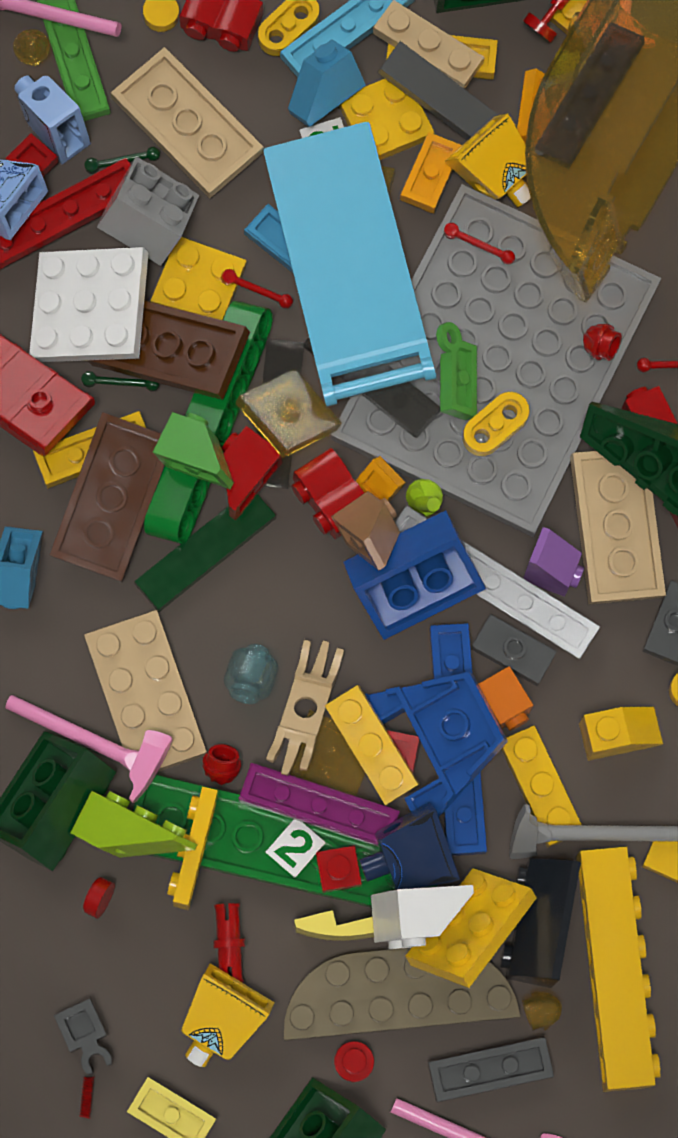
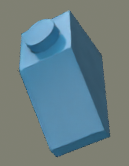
M330 40L320 45L314 53L303 60L288 106L292 116L310 127L366 86L352 52L336 41Z
M5 526L0 540V605L8 609L29 608L35 589L43 531Z

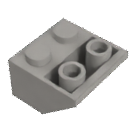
M136 156L106 206L97 228L130 248L144 247L149 252L148 259L161 266L182 237L199 194L192 191L187 185L161 172L154 165Z

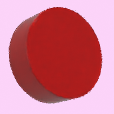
M103 877L97 878L86 895L83 904L84 913L97 919L100 918L112 898L115 883Z

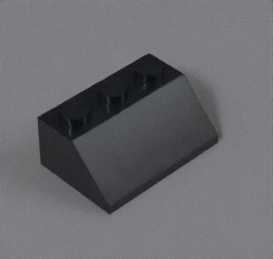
M530 858L526 868L519 867L516 883L531 888L537 899L513 929L512 944L504 945L500 967L507 969L506 979L552 988L560 980L581 862Z

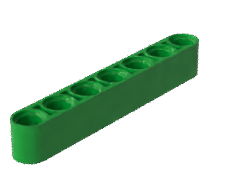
M233 301L229 305L223 321L246 326L250 334L224 399L221 400L194 393L185 414L187 417L188 413H193L209 422L208 427L218 438L221 449L230 436L273 322L271 309L239 301ZM165 466L145 516V533L149 536L180 544L186 543L192 533L211 483Z

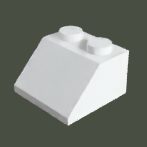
M473 885L398 889L371 895L374 942H388L389 949L426 946V938L440 936L473 895Z

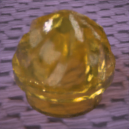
M26 29L15 38L13 49L18 60L27 65L34 66L42 63L47 58L50 52V44L47 36L41 31Z
M533 992L531 993V998L522 1000L523 1008L532 1031L542 1028L544 1031L549 1030V1027L560 1019L561 1002L550 993Z

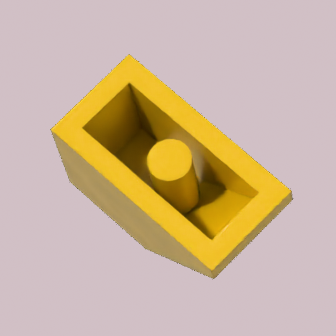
M619 707L584 715L579 723L588 761L663 745L654 707Z

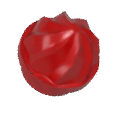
M610 324L591 326L583 336L584 348L593 359L601 360L603 358L610 361L614 358L620 347L622 335L615 331L614 326Z
M218 744L212 746L208 753L205 754L202 766L205 770V776L210 777L211 782L223 785L232 782L241 770L239 753L235 748L229 745Z

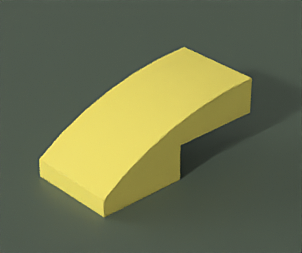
M331 910L294 920L295 932L308 937L334 941L374 937L373 917L336 925L334 913Z

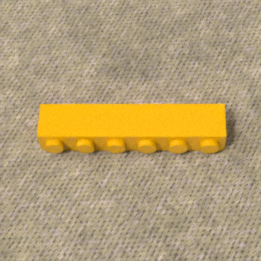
M627 847L580 851L576 856V861L581 862L578 878L603 1092L651 1088L655 1086V1078H660V1061L658 1054H652L650 1038H655L656 1028L653 1014H647L645 998L651 997L649 975L642 974L641 959L646 958V944L644 935L637 934L636 919H641V903L639 896H633L631 880L637 879L635 858L628 857Z

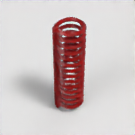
M94 1076L83 1077L85 1079L83 1082L85 1083L82 1085L86 1086H82V1088L86 1089H82V1091L86 1092L81 1093L87 1095H81L80 1102L82 1103L80 1105L82 1106L80 1108L82 1109L80 1111L83 1112H80V1114L83 1115H79V1117L90 1119Z

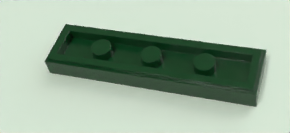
M258 494L236 521L229 516V507H226L191 535L186 543L176 547L137 578L134 583L154 608L160 612L276 519V515Z

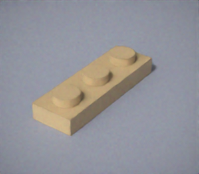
M395 0L391 2L373 27L374 35L393 47H396L400 41L464 89L484 63V56Z

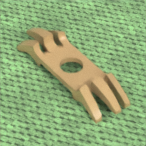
M304 640L299 664L295 672V679L282 720L266 757L267 761L274 763L283 748L284 738L289 739L281 774L286 776L289 775L297 760L301 743H306V747L300 764V770L307 771L313 757L315 743L325 714V705L328 704L332 688L337 680L344 650L337 648L327 678H324L329 642L327 641L322 642L313 669L309 674L306 671L311 641ZM302 699L312 700L317 706V711L309 718H302L294 711L296 703Z

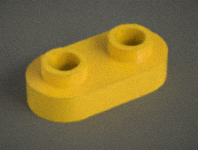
M285 0L259 26L258 43L260 48L269 55L280 56V51L316 26L319 20V4L317 0ZM299 12H303L307 15V17L304 19H298L295 15ZM279 36L282 38V41L274 43L270 38Z
M505 392L497 396L467 422L463 432L465 448L476 456H487L496 451L526 424L529 416V405L526 399L515 392ZM512 410L516 417L514 419H506L502 412ZM483 433L488 437V441L479 443L475 440L474 436Z

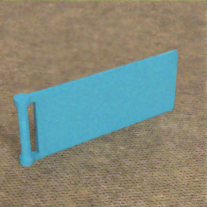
M363 122L265 148L263 152L326 406L338 404L337 400L421 378H425V381L436 379L435 368L370 123ZM417 355L420 357L421 363L337 385L332 383L331 377Z

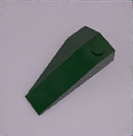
M591 402L588 406L580 438L614 466L620 465L637 479L635 483L643 490L648 488L664 502L662 506L678 516V424Z

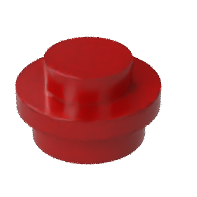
M348 1042L342 1045L335 1055V1069L339 1076L346 1081H362L373 1070V1054L361 1042Z

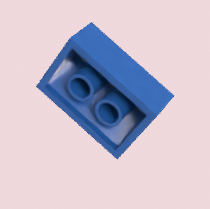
M446 510L401 532L386 566L381 570H377L359 555L343 562L356 594L383 640L486 589Z

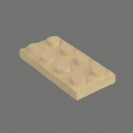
M165 47L111 92V99L209 199L264 153V147Z
M597 451L572 453L570 461L583 565L585 567L588 605L663 598L666 596L653 493L648 488L643 490L635 483L636 478L620 465L614 466Z
M157 610L84 634L122 747L139 751L147 730L158 731L171 736L172 743L158 772L207 754Z

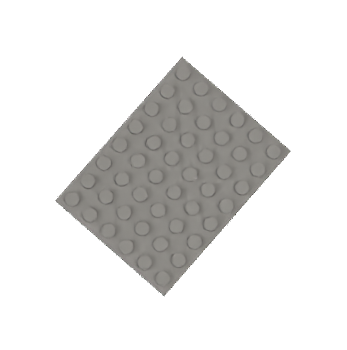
M461 184L411 280L437 378L425 381V378L351 396L331 433L330 439L372 460L381 456L393 470L414 480L429 479L441 488L443 494L534 537L571 462L570 456L576 452L582 440L580 434L588 406L591 402H601L661 278ZM448 223H455L460 231L502 251L511 250L515 254V261L507 265L502 262L500 257L457 237L448 239L444 235V227ZM446 322H452L459 328L462 341L477 346V413L497 396L505 392H515L522 395L529 405V416L526 424L496 451L487 456H476L465 448L463 432L469 420L465 421L440 412L441 354L446 352L440 348L436 332L439 325ZM610 324L614 326L615 331L621 333V344L612 360L608 361L603 358L601 360L593 359L585 350L583 336L591 326ZM447 332L448 341L451 343V336ZM417 355L366 368L361 378L421 363L420 357ZM512 410L502 412L506 419H514L516 417ZM483 433L474 436L475 440L479 443L488 441V437Z

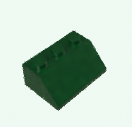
M43 731L0 797V842L27 859L53 871L58 862L63 859L67 848L75 838V835L70 832L91 791L103 795L107 791L116 771L86 748Z
M312 1077L270 1138H381L387 1129L362 1108Z

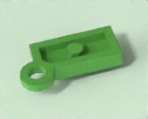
M446 322L439 325L436 332L437 342L440 348L446 352L441 354L440 412L466 421L472 419L477 414V346L462 341L459 328L452 322ZM447 332L451 336V343L448 341Z

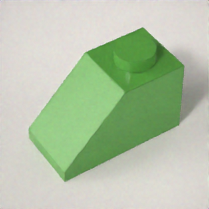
M172 412L153 450L155 456L167 468L231 489L233 480L219 440L208 427L209 422L193 413H188L186 417Z

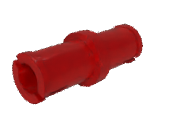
M228 903L229 920H226V905L216 904L214 909L216 912L217 940L213 941V949H218V968L229 974V968L232 967V977L244 983L241 947H245V939H241L240 903Z

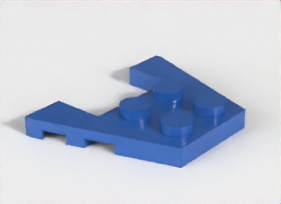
M470 672L423 681L422 684L390 688L380 693L365 694L383 724L406 712L439 776L434 782L404 798L411 812L430 802L436 809L438 817H440L508 742L474 675Z

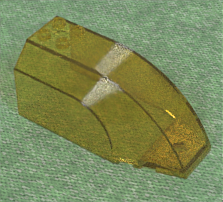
M586 0L587 2L581 12L577 11L573 15L568 27L569 32L550 63L533 102L525 148L529 193L543 238L558 271L576 296L586 303L610 271L608 263L615 252L618 254L624 252L628 243L624 238L631 229L639 231L678 165V0Z

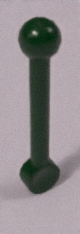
M149 147L145 152L100 161L95 158H88L84 166L88 173L95 174L100 168L111 166L124 158H127L129 162H133L136 156L142 160L156 161L160 157V151L156 147Z
M86 371L81 377L83 385L88 388L95 386V384L146 387L149 391H156L160 385L149 380L96 376L91 371Z

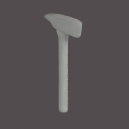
M524 804L513 828L509 858L524 859L537 856L536 844L550 841L678 842V826L550 825L537 822V818L530 814V805Z

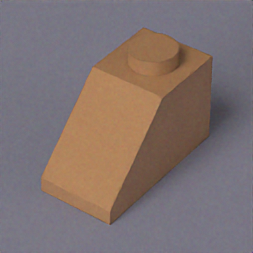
M367 491L335 513L331 518L349 548L377 570H381L386 566L400 534L393 520L397 517V514L386 498L380 500Z

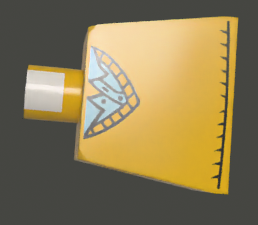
M508 113L494 116L445 160L447 165L471 187L493 199H499L507 194L515 206L519 207L534 195L522 178L535 167V161Z
M210 963L200 980L181 1029L184 1035L194 1040L185 1054L186 1058L199 1067H206L214 1053L226 1060H230L267 1019L275 1002Z

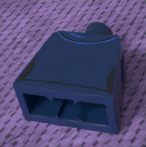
M430 802L377 831L375 838L380 852L359 859L367 882L389 875L395 890L423 888L460 880L437 811Z

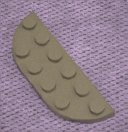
M411 948L345 954L326 961L305 977L295 990L287 1008L284 1021V1041L516 1019L521 1016L516 996L510 984L491 962H488L470 988L411 966L405 957Z

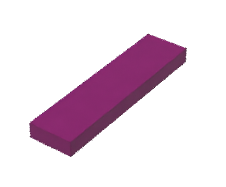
M254 763L250 764L239 796V802L377 847L379 846L375 833L396 821L400 812L399 810L291 775H283L279 771Z

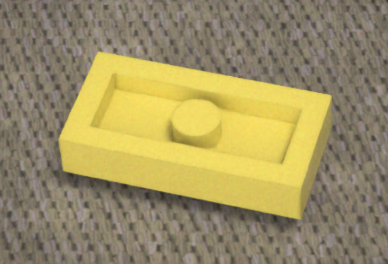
M147 1077L127 1110V1113L168 1138H206L217 1120Z

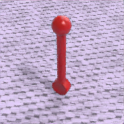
M448 223L444 227V235L448 239L457 237L500 257L502 262L507 265L515 261V254L511 250L502 251L460 231L455 223Z
M226 269L221 274V281L225 285L237 284L279 302L282 308H290L293 304V298L289 294L280 295L239 278L232 269Z
M641 358L637 362V368L640 372H647L650 369L678 368V361H650L647 358Z

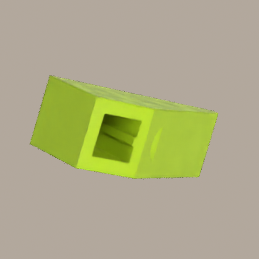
M91 791L70 832L89 844L119 858L191 851L197 847V844L183 838L187 830L167 820L160 826L155 823L158 815L138 805L135 811L128 809L127 807L131 801L109 791L107 797Z

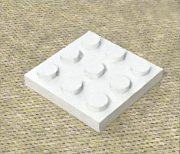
M144 247L39 252L29 354L40 362L139 359L149 252Z

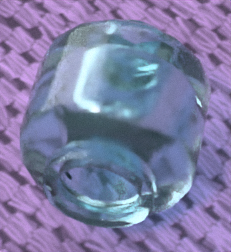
M251 644L248 647L236 649L230 656L223 678L224 685L228 689L230 696L236 701L245 704H255L268 698L272 692L279 669L278 663L270 655L269 650L261 645Z

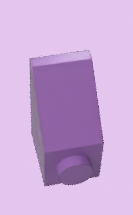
M543 527L523 579L535 586L565 597L569 586L577 588L585 567L578 565L582 553L552 530Z

